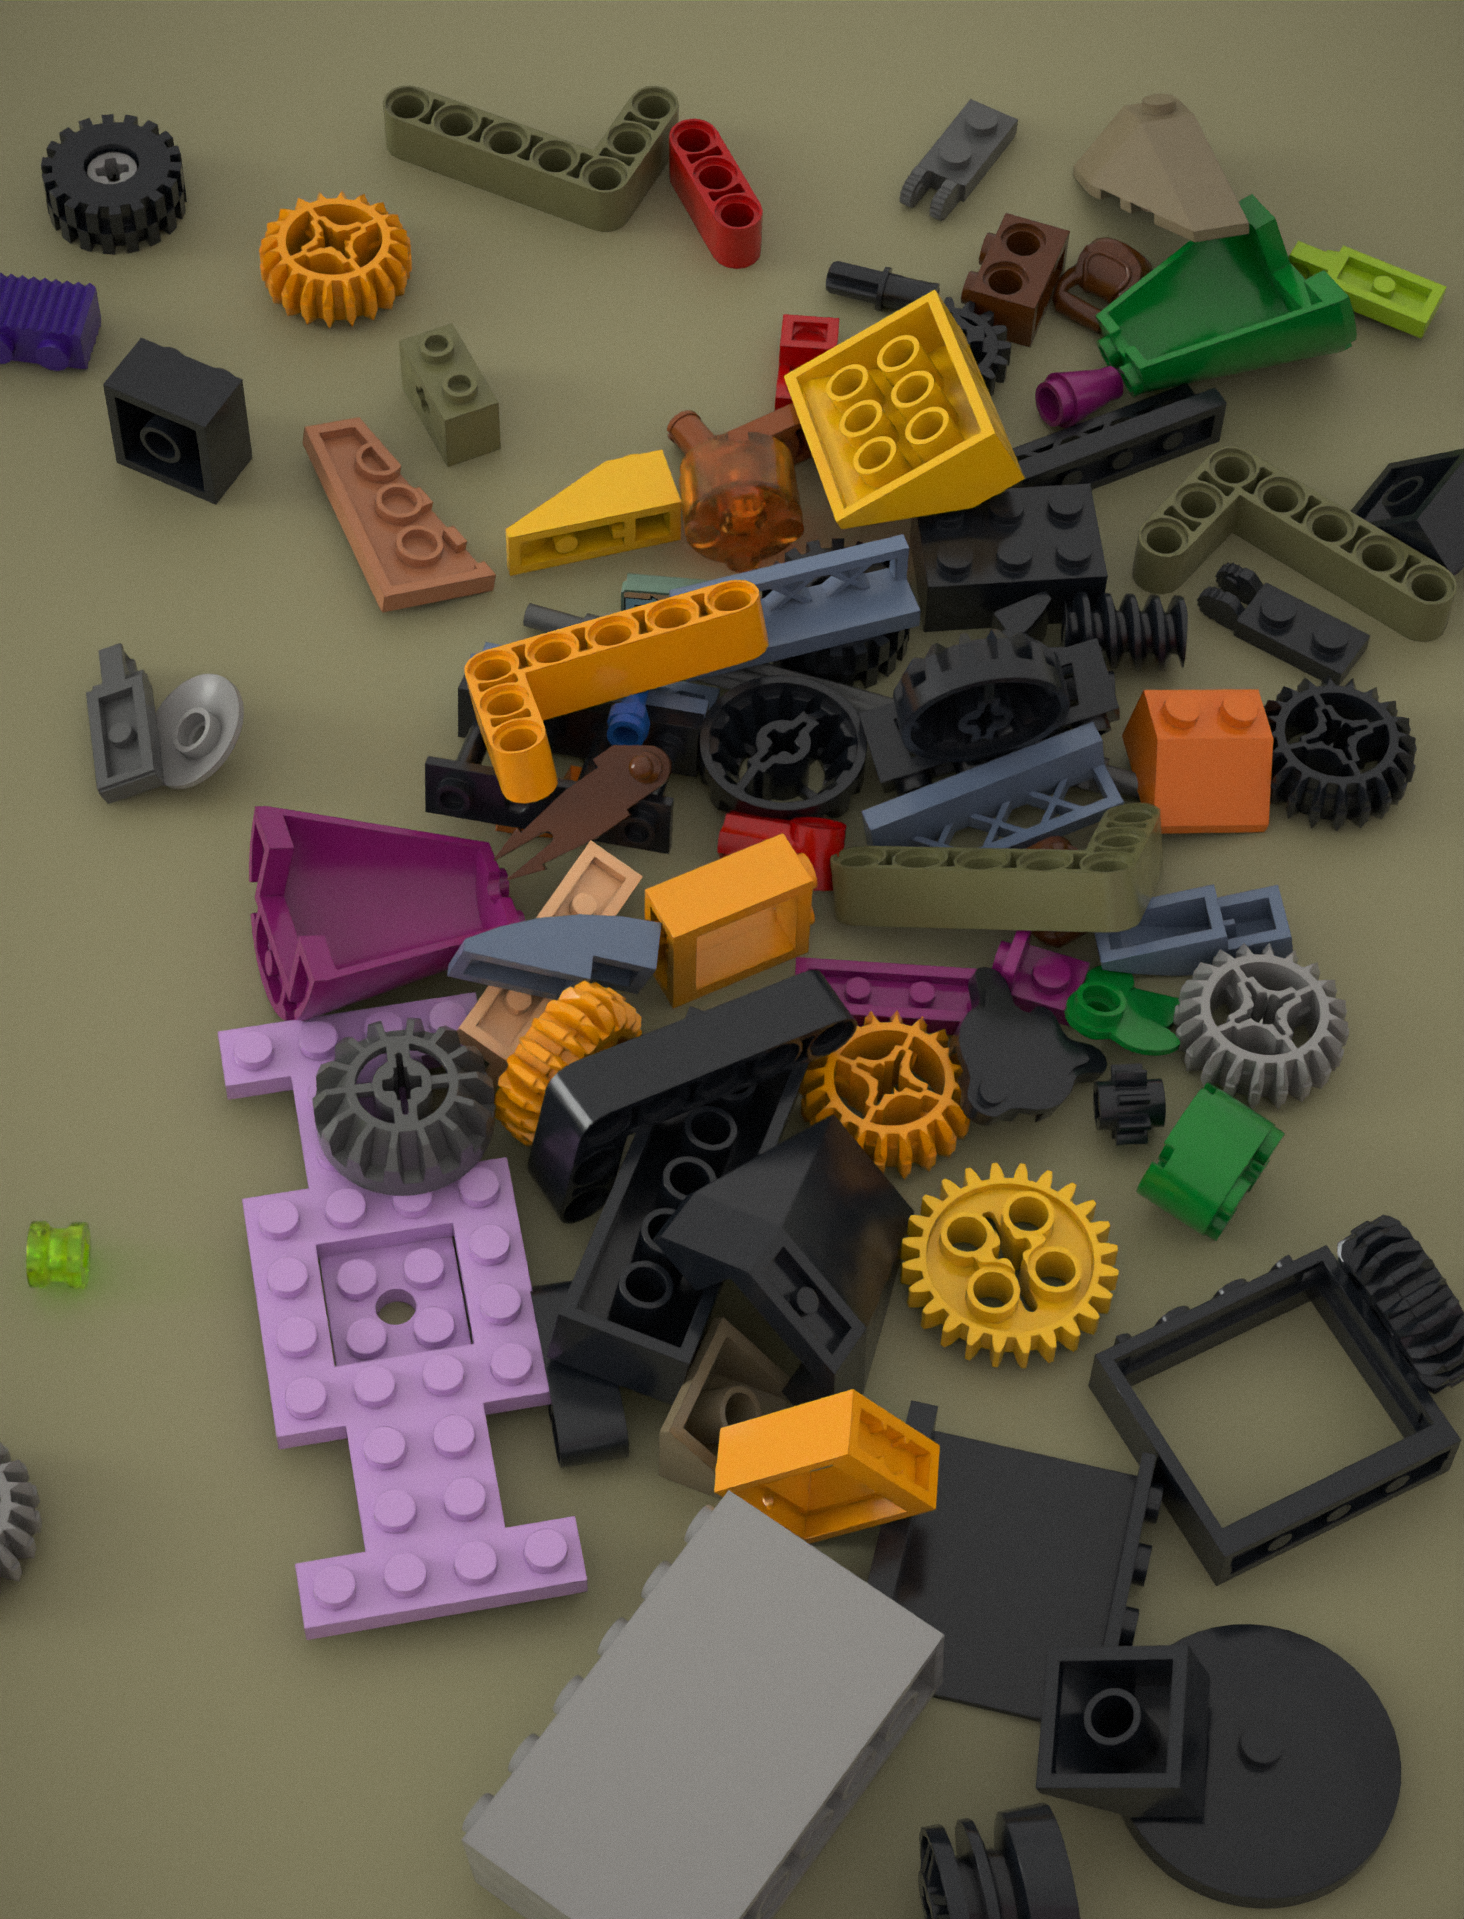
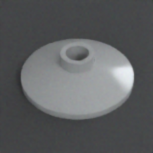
M202 674L190 678L174 689L156 711L164 786L173 789H186L198 785L212 776L223 765L234 749L243 724L244 707L239 690L226 678L217 674Z

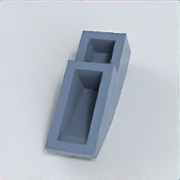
M1212 884L1152 897L1141 922L1137 926L1120 932H1094L1102 970L1131 974L1193 975L1200 962L1212 965L1213 957L1217 955L1220 949L1235 958L1236 951L1239 950L1243 943L1247 945L1253 954H1261L1262 950L1269 943L1273 948L1274 956L1286 958L1293 951L1292 936L1278 885L1217 897L1215 886Z
M578 914L536 918L504 925L466 938L450 961L447 976L552 1000H558L563 990L569 987L574 988L575 985L583 981L589 983L597 982L603 987L638 994L656 971L662 923L623 916Z

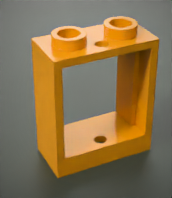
M783 833L645 889V920L662 923L657 967L653 976L672 1008L681 1006L808 952L810 925L815 922L812 908V890L817 888V877L808 857L804 853L796 854Z
M851 1389L720 1428L714 1492L724 1497L728 1490H730L811 1544L936 1510L940 1445L859 1392Z

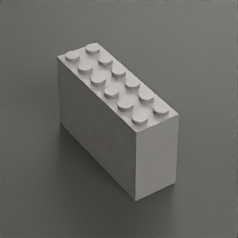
M728 1490L715 1508L710 1505L704 1506L692 1520L684 1537L688 1544L673 1564L663 1561L652 1572L641 1593V1597L645 1600L630 1620L627 1621L621 1617L609 1628L598 1647L597 1653L601 1658L585 1679L580 1675H576L563 1688L553 1707V1712L557 1715L543 1734L539 1737L533 1733L521 1743L508 1766V1771L512 1774L495 1796L490 1793L484 1794L468 1813L462 1826V1830L466 1834L461 1840L475 1882L526 1919H773L942 1684L945 1635Z

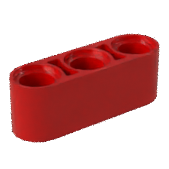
M694 118L676 123L671 128L669 134V179L671 185L713 258L719 264L734 269L753 265L760 258L762 246L763 210L759 200L719 132L711 123Z

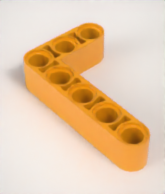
M746 580L725 581L491 648L470 658L464 667L468 689L478 726L501 791L506 799L514 803L524 804L537 802L550 795L558 785L557 773L543 723L544 720L738 665L762 655L769 646L759 589L754 583Z

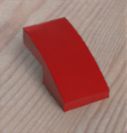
M783 314L775 410L793 403L784 375L838 345L840 318Z

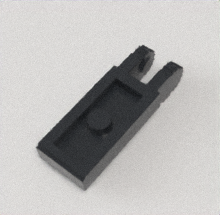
M1229 562L1226 565L1223 564L1215 576L1217 578L1216 582L1218 587L1221 588L1209 586L1202 591L1197 599V606L1200 607V611L1204 613V616L1206 615L1209 619H1214L1216 623L1234 631V636L1321 681H1324L1329 674L1337 686L1341 685L1368 647L1369 634L1267 582L1263 585L1254 571L1246 567L1242 568L1240 564L1236 565L1234 562L1232 564ZM1242 603L1248 605L1246 609L1244 608Z

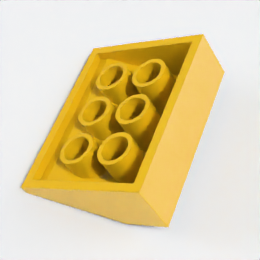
M936 290L929 292L784 375L833 515L841 529L974 508L1025 479L965 334Z

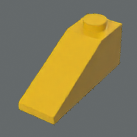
M663 450L630 454L622 458L605 461L506 528V553L509 574L513 576L681 540V499Z

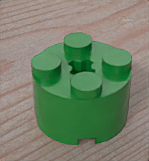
M1207 1082L1205 1087L1201 1088L1166 1138L1165 1146L1158 1156L1159 1162L1157 1164L1153 1161L1151 1162L1136 1189V1193L1202 1236L1207 1235L1214 1241H1217L1237 1211V1206L1246 1192L1251 1191L1267 1167L1270 1157L1285 1133L1276 1128V1124L1210 1082Z

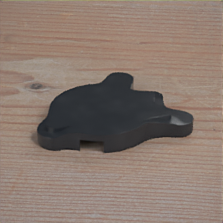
M980 967L969 979L968 990L972 1009L958 1024L950 1038L949 1057L957 1053L959 1063L963 1069V1072L957 1078L961 1090L960 1106L963 1113L971 1121L982 1126H988L998 1121H1013L1019 1113L1036 1115L1035 1122L1041 1121L1053 1114L1071 1093L1074 1084L1094 1082L1105 1072L1108 1063L1101 1050L1091 1044L1068 1038L1055 1015L1048 1008L1037 1006L1029 1013L1014 1004L1005 978L998 971L989 967Z

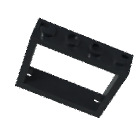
M1327 1245L1294 1261L1290 1255H1287L1275 1263L1268 1273L1249 1282L1244 1278L1236 1279L1219 1289L1211 1300L1192 1309L1188 1306L1174 1308L1163 1315L1154 1327L1133 1337L1129 1333L1116 1336L1114 1346L1095 1354L1088 1384L1138 1465L1140 1466L1143 1452L1156 1455L1152 1481L1165 1483L1161 1501L1216 1586L1449 1471L1461 1443V1439ZM1311 1301L1404 1439L1222 1528L1131 1386Z

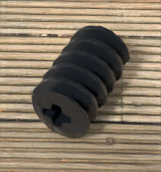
M1078 591L1070 608H1067L1064 601L1061 622V647H1069L1097 638L1102 652H1106L1111 669L1118 668L1124 652L1130 653L1135 670L1142 669L1148 653L1154 654L1159 671L1166 670L1172 654L1178 655L1181 667L1183 668L1188 631V613L1185 600L1180 595H1174L1166 612H1164L1160 597L1156 594H1150L1142 611H1140L1135 595L1126 593L1118 610H1116L1111 594L1102 592L1094 609H1092L1087 593Z

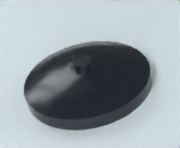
M1255 1624L1219 1626L1196 1632L1173 1643L1172 1645H1189L1210 1675L1203 1816L1129 1817L1121 1815L1139 1847L1153 1863L1181 1885L1207 1898L1238 1907L1270 1909L1296 1906L1323 1897L1346 1884L1363 1869L1381 1845L1394 1817L1401 1787V1760L1395 1730L1386 1709L1372 1687L1353 1666L1326 1646L1306 1636L1272 1626Z

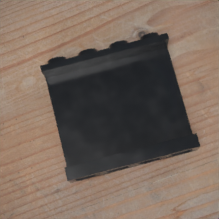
M911 1400L906 1424L940 1445L936 1510L881 1524L867 1583L945 1635L943 1682L932 1697L1041 1722L1047 1647L1133 1645L1140 1609L1126 1606L1130 1585L1144 1587L1152 1545L1139 1542L1143 1521L1153 1524L1157 1523L1165 1483L1152 1481L1156 1455L1143 1452L1138 1474L1135 1476L935 1431L938 1406Z

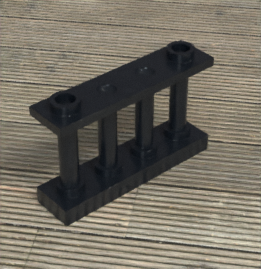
M464 674L458 687V737L465 738V741L456 760L432 756L427 757L425 762V812L525 829L560 794L598 768L593 759L612 746L607 738L609 711L615 703H621V700H613L544 720L543 723L551 753L580 757L586 760L577 781L558 778V785L546 798L526 804L514 803L503 795L494 768L481 765L487 748L477 723ZM646 705L650 728L648 736L642 745L661 748L669 756L671 773L697 777L699 771L700 732L704 721V714ZM668 781L629 809L632 814L630 817L593 841L669 854L672 847L674 798L663 796Z

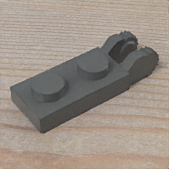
M970 99L905 180L900 192L899 202L912 208L931 187L938 191L931 201L929 215L940 221L947 218L948 214L952 212L960 201L964 202L1015 138L1018 119Z

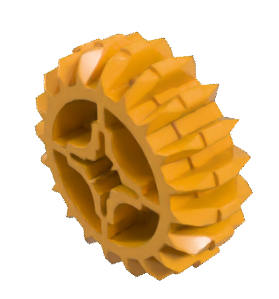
M343 190L337 198L326 199L319 191L316 201L311 203L298 198L295 211L280 209L277 221L267 223L265 238L261 239V246L259 248L262 281H265V287L268 288L273 303L282 304L288 316L301 313L307 325L318 318L324 319L329 329L335 320H347L353 327L358 316L363 315L374 320L378 308L392 309L395 297L404 295L407 280L410 279V272L412 271L410 238L407 237V231L403 229L398 215L389 214L386 211L384 202L370 205L365 194L360 195L354 200L347 199Z
M583 981L575 985L574 988L569 987L563 990L558 1000L548 1002L545 1011L539 1018H533L532 1026L524 1036L519 1037V1045L515 1052L507 1058L508 1066L498 1079V1086L500 1088L494 1097V1104L496 1106L495 1118L511 1133V1136L527 1147L532 1146L545 1090L549 1081L556 1073L577 1060L641 1036L642 1017L636 1013V1009L626 1002L624 996L610 987L604 988L597 982L589 983Z
M898 1010L891 1016L889 1022H879L873 1012L870 1011L867 1017H865L864 1026L859 1027L857 1025L854 1035L845 1045L837 1051L809 1063L800 1088V1094L802 1095L801 1115L804 1121L810 1122L811 1126L821 1119L834 1114L883 1174L886 1171V1167H896L899 1174L905 1180L908 1174L911 1173L912 1163L914 1162L930 1172L931 1168L936 1164L937 1154L950 1158L956 1149L957 1139H964L970 1127V1119L966 1117L960 1106L961 1090L957 1082V1078L963 1072V1069L959 1063L957 1053L949 1057V1037L946 1034V1030L943 1029L929 1035L926 1033L927 1024L923 1016L912 1026L902 1024V1018ZM911 1071L915 1072L916 1074L920 1075L923 1079H925L933 1088L935 1093L929 1091L928 1084L917 1079ZM839 1096L848 1099V1105L860 1111L864 1119L851 1112L843 1104Z

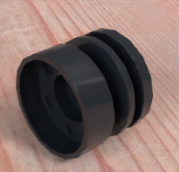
M1042 1802L998 1811L994 1820V1848L989 1849L985 1848L980 1833L971 1819L957 1820L955 1827L957 1855L954 1854L950 1839L942 1825L935 1824L921 1827L919 1834L921 1868L918 1873V1884L925 1919H1080L1076 1889L1065 1843L1057 1820L1048 1804Z

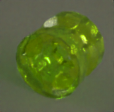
M32 1221L28 1231L26 1247V1274L29 1287L46 1288L51 1282H65L71 1289H85L89 1280L91 1263L89 1224L87 1222H72L67 1228H53L46 1221Z

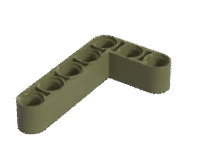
M408 85L394 88L385 95L383 100L386 147L391 155L400 160L600 232L618 230L629 221L669 162V134L671 128L679 122L678 98L672 91L660 86H646L637 90L630 97L594 150L416 86Z
M1235 446L1218 448L1212 452L1144 521L1138 532L1132 576L1135 583L1141 589L1152 594L1163 595L1174 592L1181 587L1231 533L1404 637L1414 641L1428 642L1436 640L1443 635L1457 592V581L1454 575L1444 566L1250 451Z
M1138 802L1125 803L1109 808L1104 813L1086 850L853 846L841 850L839 857L837 854L832 855L830 860L836 919L846 925L874 927L1120 932L1129 930L1141 922L1164 872L1160 809L1148 803Z

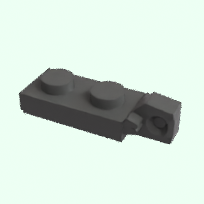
M121 643L98 650L102 684L93 686L92 691L86 692L97 790L107 804L165 785L152 685L149 682L147 673L143 669L137 670L136 661L129 658Z

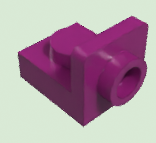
M1017 930L1012 943L1000 942L992 969L998 971L1005 978L1014 1004L1021 1010L1030 1013L1035 1007L1043 1006L1055 1015L1059 1024L1070 1027L1064 1014L1065 1006L1069 996L1077 991L1080 985L1085 983L1090 963L1030 945L1032 931Z

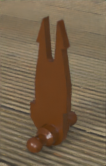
M611 746L593 759L598 768L560 794L523 831L520 827H517L493 860L496 861L545 832H550L553 836L552 842L507 878V880L547 870L545 863L589 843L590 840L593 841L630 817L632 815L629 811L631 807L668 781L671 774L669 756L656 746Z

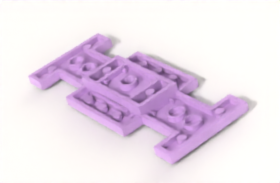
M476 992L322 1015L305 1021L289 1020L218 1031L228 1100L293 1090L307 1176V1189L242 1199L278 1449L348 1439L365 1552L295 1564L306 1640L588 1592L586 1570L575 1516L507 1528L504 1522L485 1415L551 1404L530 1294L532 1286L507 1157L478 1161L463 1177L432 1192L410 1196L386 1195L364 1189L342 1176L324 1155L316 1132L312 1098L316 1096L317 1091L316 1074L321 1064L335 1060V1045L345 1037H353L358 1042L367 1037L368 1024L382 1021L385 1032L405 1030L407 1018H421L426 1032L435 1033L439 1027L445 1025L457 1031L477 1003ZM410 1050L411 1059L421 1062L427 1069L443 1067L432 1056ZM387 1053L381 1054L369 1061L361 1070L356 1084L372 1083L377 1069L387 1062ZM404 1087L399 1088L402 1113L406 1115L409 1112L406 1090ZM373 1096L358 1098L362 1107L375 1117ZM452 1236H454L473 1344H471ZM318 1258H319V1260H320V1267H321V1273H322V1280H323V1286H324V1292H325V1299H326V1305H327V1311H328V1318H329L330 1331H331V1337H332V1343H333V1350H334V1356H335L336 1366L334 1365V1359H333V1353H332V1346H331V1340H330V1333H329V1327H328V1321H327V1314H326V1308H325V1301H324V1295H323V1289H322V1282H321V1276H320V1269H319ZM392 1302L407 1303L415 1310L410 1320L398 1325L385 1323L378 1317V1314L385 1305Z

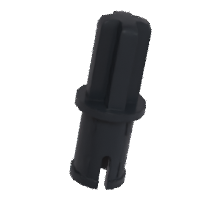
M835 261L831 264L826 278V290L829 293L873 303L877 311H882L883 307L900 310L933 290H936L938 294L940 291L939 283H931L894 274L891 267H885L882 272L841 261Z

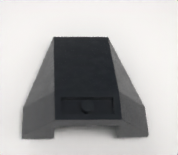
M832 1114L688 1194L654 1237L653 1241L696 1291L727 1279H732L802 1362L781 1391L793 1406H797L851 1389L863 1395L900 1266L902 1240L908 1237V1220L910 1215H914V1210L838 1118Z

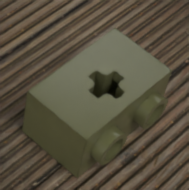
M453 323L400 340L402 388L447 467L501 449L499 402Z

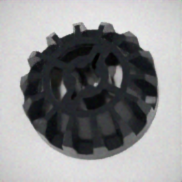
M991 629L987 638L971 640L967 633L960 634L959 644L948 648L935 643L931 645L925 658L914 657L893 691L897 720L905 747L920 757L943 762H967L989 759L1025 748L1043 739L1058 728L1070 710V699L1058 655L1040 641H1036L1020 631L1008 638L999 629Z
M776 675L756 678L726 692L708 711L700 732L699 772L701 783L710 787V800L721 811L728 812L734 809V811L785 820H791L796 817L823 818L824 814L829 818H838L849 810L851 796L860 793L862 789L867 739L860 716L855 708L832 688L817 681L797 676ZM748 758L747 771L740 779V768L745 759ZM816 760L820 763L824 773V782L818 793L807 787L810 765ZM797 796L801 797V798L804 800V801H801V800H800V801H794V802H772V801H771L772 799H773V800L785 801V800L794 799V798H796Z

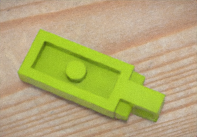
M1298 241L1289 255L1290 263L1305 279L1325 270L1349 296L1354 312L1421 339L1439 309L1447 288L1444 285L1344 245L1339 252L1332 250L1323 251Z

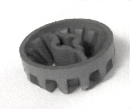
M407 1018L405 1030L385 1032L382 1021L368 1024L367 1037L358 1042L353 1037L343 1038L335 1045V1060L321 1064L316 1074L317 1091L316 1096L312 1098L316 1132L321 1149L331 1165L342 1176L364 1189L394 1196L419 1195L441 1189L468 1173L482 1158L491 1141L495 1126L492 1077L487 1075L483 1055L477 1047L461 1046L458 1032L446 1025L439 1027L435 1033H430L424 1030L421 1018ZM410 1050L432 1056L443 1066L447 1074L431 1076L429 1070L421 1062L411 1059ZM387 1053V1062L377 1069L372 1083L356 1084L357 1078L364 1066L379 1055ZM401 1087L405 1088L409 1112L406 1115L402 1113L399 1088ZM449 1088L445 1100L435 1111L433 1089ZM373 1096L375 1117L362 1107L358 1098Z

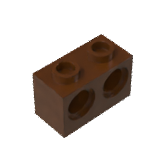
M1005 213L997 233L988 232L983 241L979 256V265L981 267L979 272L970 271L968 273L961 294V303L975 302L974 313L977 315L991 310L995 313L993 326L1005 325L1007 328L1006 341L1031 347L1053 298L1057 280L1065 271L1070 231Z

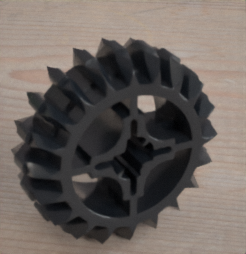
M1329 674L1321 682V686L1316 687L1305 677L1300 685L1297 686L1296 691L1283 686L1281 692L1276 697V701L1267 700L1264 706L1273 735L1270 805L1287 803L1285 810L1287 811L1288 819L1298 813L1308 815L1311 829L1320 819L1330 820L1336 832L1344 825L1345 819L1351 820L1360 829L1368 821L1369 815L1382 819L1385 813L1389 811L1390 805H1398L1399 801L1404 797L1407 784L1412 781L1415 771L1414 759L1417 747L1415 744L1416 738L1410 736V718L1397 717L1396 701L1378 702L1377 687L1365 693L1357 690L1354 678L1345 687L1335 685ZM1303 732L1306 733V735L1300 736L1299 742L1287 744L1296 735ZM1377 761V766L1365 773H1360L1359 770L1364 769L1366 763Z
M1383 1214L1370 1222L1367 1220L1350 1231L1351 1235L1337 1244L1338 1262L1427 1391L1436 1394L1448 1386L1453 1388L1464 1381V1311L1459 1304V1300L1447 1285L1446 1279L1442 1277L1436 1268L1433 1260L1425 1253L1419 1241L1413 1238L1408 1228L1403 1226L1398 1219Z

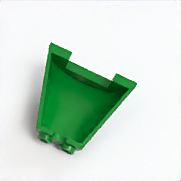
M1251 194L1239 201L1249 222V234L1200 242H1187L1095 315L1104 337L1096 341V344L1106 365L1112 366L1115 369L1118 368L1125 387L1134 398L1146 392L1342 352L1352 347L1351 342L1355 341L1357 337L1356 322L1350 298L1325 270L1308 279H1305L1290 263L1275 217Z

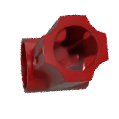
M733 810L726 813L723 826L719 831L717 853L721 859L783 833L795 853H804L810 860L817 877V888L813 889V891H833L830 860L834 854H837L839 857V852L844 849L847 825L827 818L796 817L791 820L756 816Z

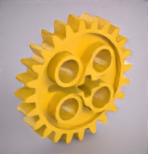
M992 1163L989 1179L981 1180L972 1168H966L963 1188H959L955 1183L946 1178L941 1181L940 1200L926 1194L922 1197L921 1215H910L907 1229L909 1237L902 1240L900 1257L906 1262L902 1263L900 1281L902 1284L912 1285L908 1289V1307L918 1308L925 1306L922 1310L920 1325L923 1329L932 1328L939 1324L943 1325L940 1345L944 1348L959 1338L966 1341L965 1359L969 1361L978 1353L980 1348L990 1350L992 1367L998 1368L1005 1352H1013L1020 1368H1026L1030 1351L1036 1349L1048 1363L1054 1362L1057 1341L1069 1350L1076 1351L1081 1335L1080 1330L1094 1335L1097 1332L1100 1319L1098 1313L1108 1314L1113 1297L1110 1291L1115 1290L1119 1270L1112 1267L1116 1263L1118 1246L1106 1243L1111 1227L1109 1221L1092 1222L1097 1203L1094 1200L1075 1205L1073 1201L1077 1185L1072 1182L1057 1192L1051 1188L1052 1171L1049 1170L1044 1172L1037 1182L1029 1181L1026 1164L1022 1163L1017 1167L1013 1178H1005L999 1164ZM986 1217L991 1218L994 1221L999 1231V1234H997L996 1230L994 1232L991 1224L988 1222ZM1027 1222L1032 1223L1039 1229L1025 1231L1019 1229L1014 1224ZM965 1242L974 1245L978 1249L966 1252L958 1250L952 1245ZM1001 1249L1003 1253V1258L998 1259L999 1251ZM1020 1269L1019 1277L1017 1280L1015 1276V1270ZM1050 1276L1056 1277L1064 1281L1066 1285L1058 1287L1049 1286L1040 1279ZM1020 1294L1022 1298L1024 1296L1026 1303L1034 1312H1029L1024 1308ZM992 1297L1002 1301L1005 1305L992 1308L983 1305L978 1300Z

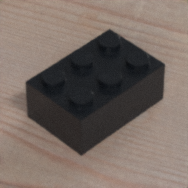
M1090 484L1010 488L974 508L911 518L910 547L924 632L992 628L993 612L1044 590L1051 597L1048 624H1061L1064 601L1067 608H1070L1076 593L1084 591L1087 593L1091 608L1094 609L1100 594L1106 590L1108 574Z

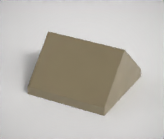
M724 1317L713 1319L659 1432V1476L720 1500L723 1497L714 1492L720 1428L794 1407L781 1392L791 1378Z

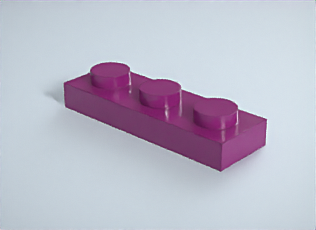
M796 957L795 975L809 970H819L854 1017L859 1027L864 1026L865 1017H867L870 1011L873 1012L879 1022H889L891 1016L898 1010L902 1018V1024L912 1026L923 1016L927 1024L926 1033L933 1034L945 1029L947 1035H953L958 1024L972 1009L968 982L977 969Z

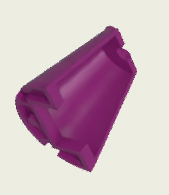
M255 806L250 839L249 882H258L255 892L258 910L257 913L250 914L260 976L266 995L276 1014L284 1021H305L448 970L450 961L466 938L500 926L526 921L523 912L516 910L512 898L509 897L507 871L505 868H499L497 861L493 860L495 856L490 843L271 806Z

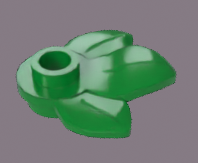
M1101 965L1097 966L1087 973L1085 983L1080 985L1077 991L1072 993L1067 1000L1064 1010L1065 1018L1073 1029L1086 1038L1094 1040L1111 1039L1126 1050L1151 1056L1173 1053L1179 1049L1181 1043L1177 1036L1169 1030L1174 1025L1173 1016L1176 1005L1180 1003L1178 1001L1179 998L1135 988L1134 978L1131 973L1102 970Z

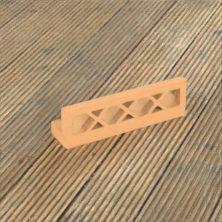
M590 840L536 918L578 914L616 916L643 876ZM488 985L458 1028L457 1032L460 1043L466 1046L477 1047L484 1060L490 1063L485 1071L488 1076L492 1077L494 1091L498 1087L499 1077L507 1069V1058L515 1052L519 1045V1037L527 1033L532 1026L533 1018H539L545 1011L548 1002L552 1001V999Z

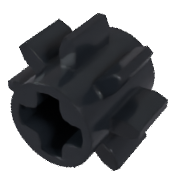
M1142 1063L1111 1065V1079H1108V1081H1095L1093 1111L1096 1129L1111 1130V1137L1116 1140V1146L1148 1144L1147 1130L1161 1128L1165 1125L1166 1101L1162 1079H1147V1070H1143Z

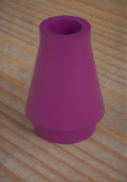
M1112 366L1093 370L1054 372L1049 374L1045 381L1037 386L1035 392L1036 407L1043 421L1049 426L1068 428L1079 423L1107 403L1121 398L1124 390L1123 381L1119 372Z

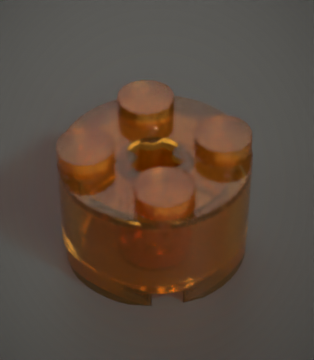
M748 432L749 440L729 441L728 433L712 436L695 445L684 456L680 465L679 493L687 543L700 555L713 561L726 563L731 571L739 573L755 570L760 566L762 560L785 550L804 533L803 513L792 454L787 446L778 439L758 432Z

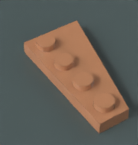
M360 417L304 427L302 444L382 613L493 591L496 578L493 570L485 561L480 563L475 561L466 550V539L453 525L446 527L432 511L433 501L420 487L413 488L400 474V463Z

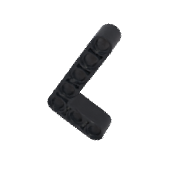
M809 970L577 1060L556 1073L546 1087L527 1164L528 1171L563 1223L572 1224L592 1216L605 1205L617 1176L627 1136L837 1051L849 1041L857 1029V1022L824 975L819 970Z

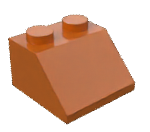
M1143 690L1122 734L1131 770L1137 776L1138 794L1141 803H1148L1160 809L1161 834L1265 832L1269 825L1273 735L1259 690Z

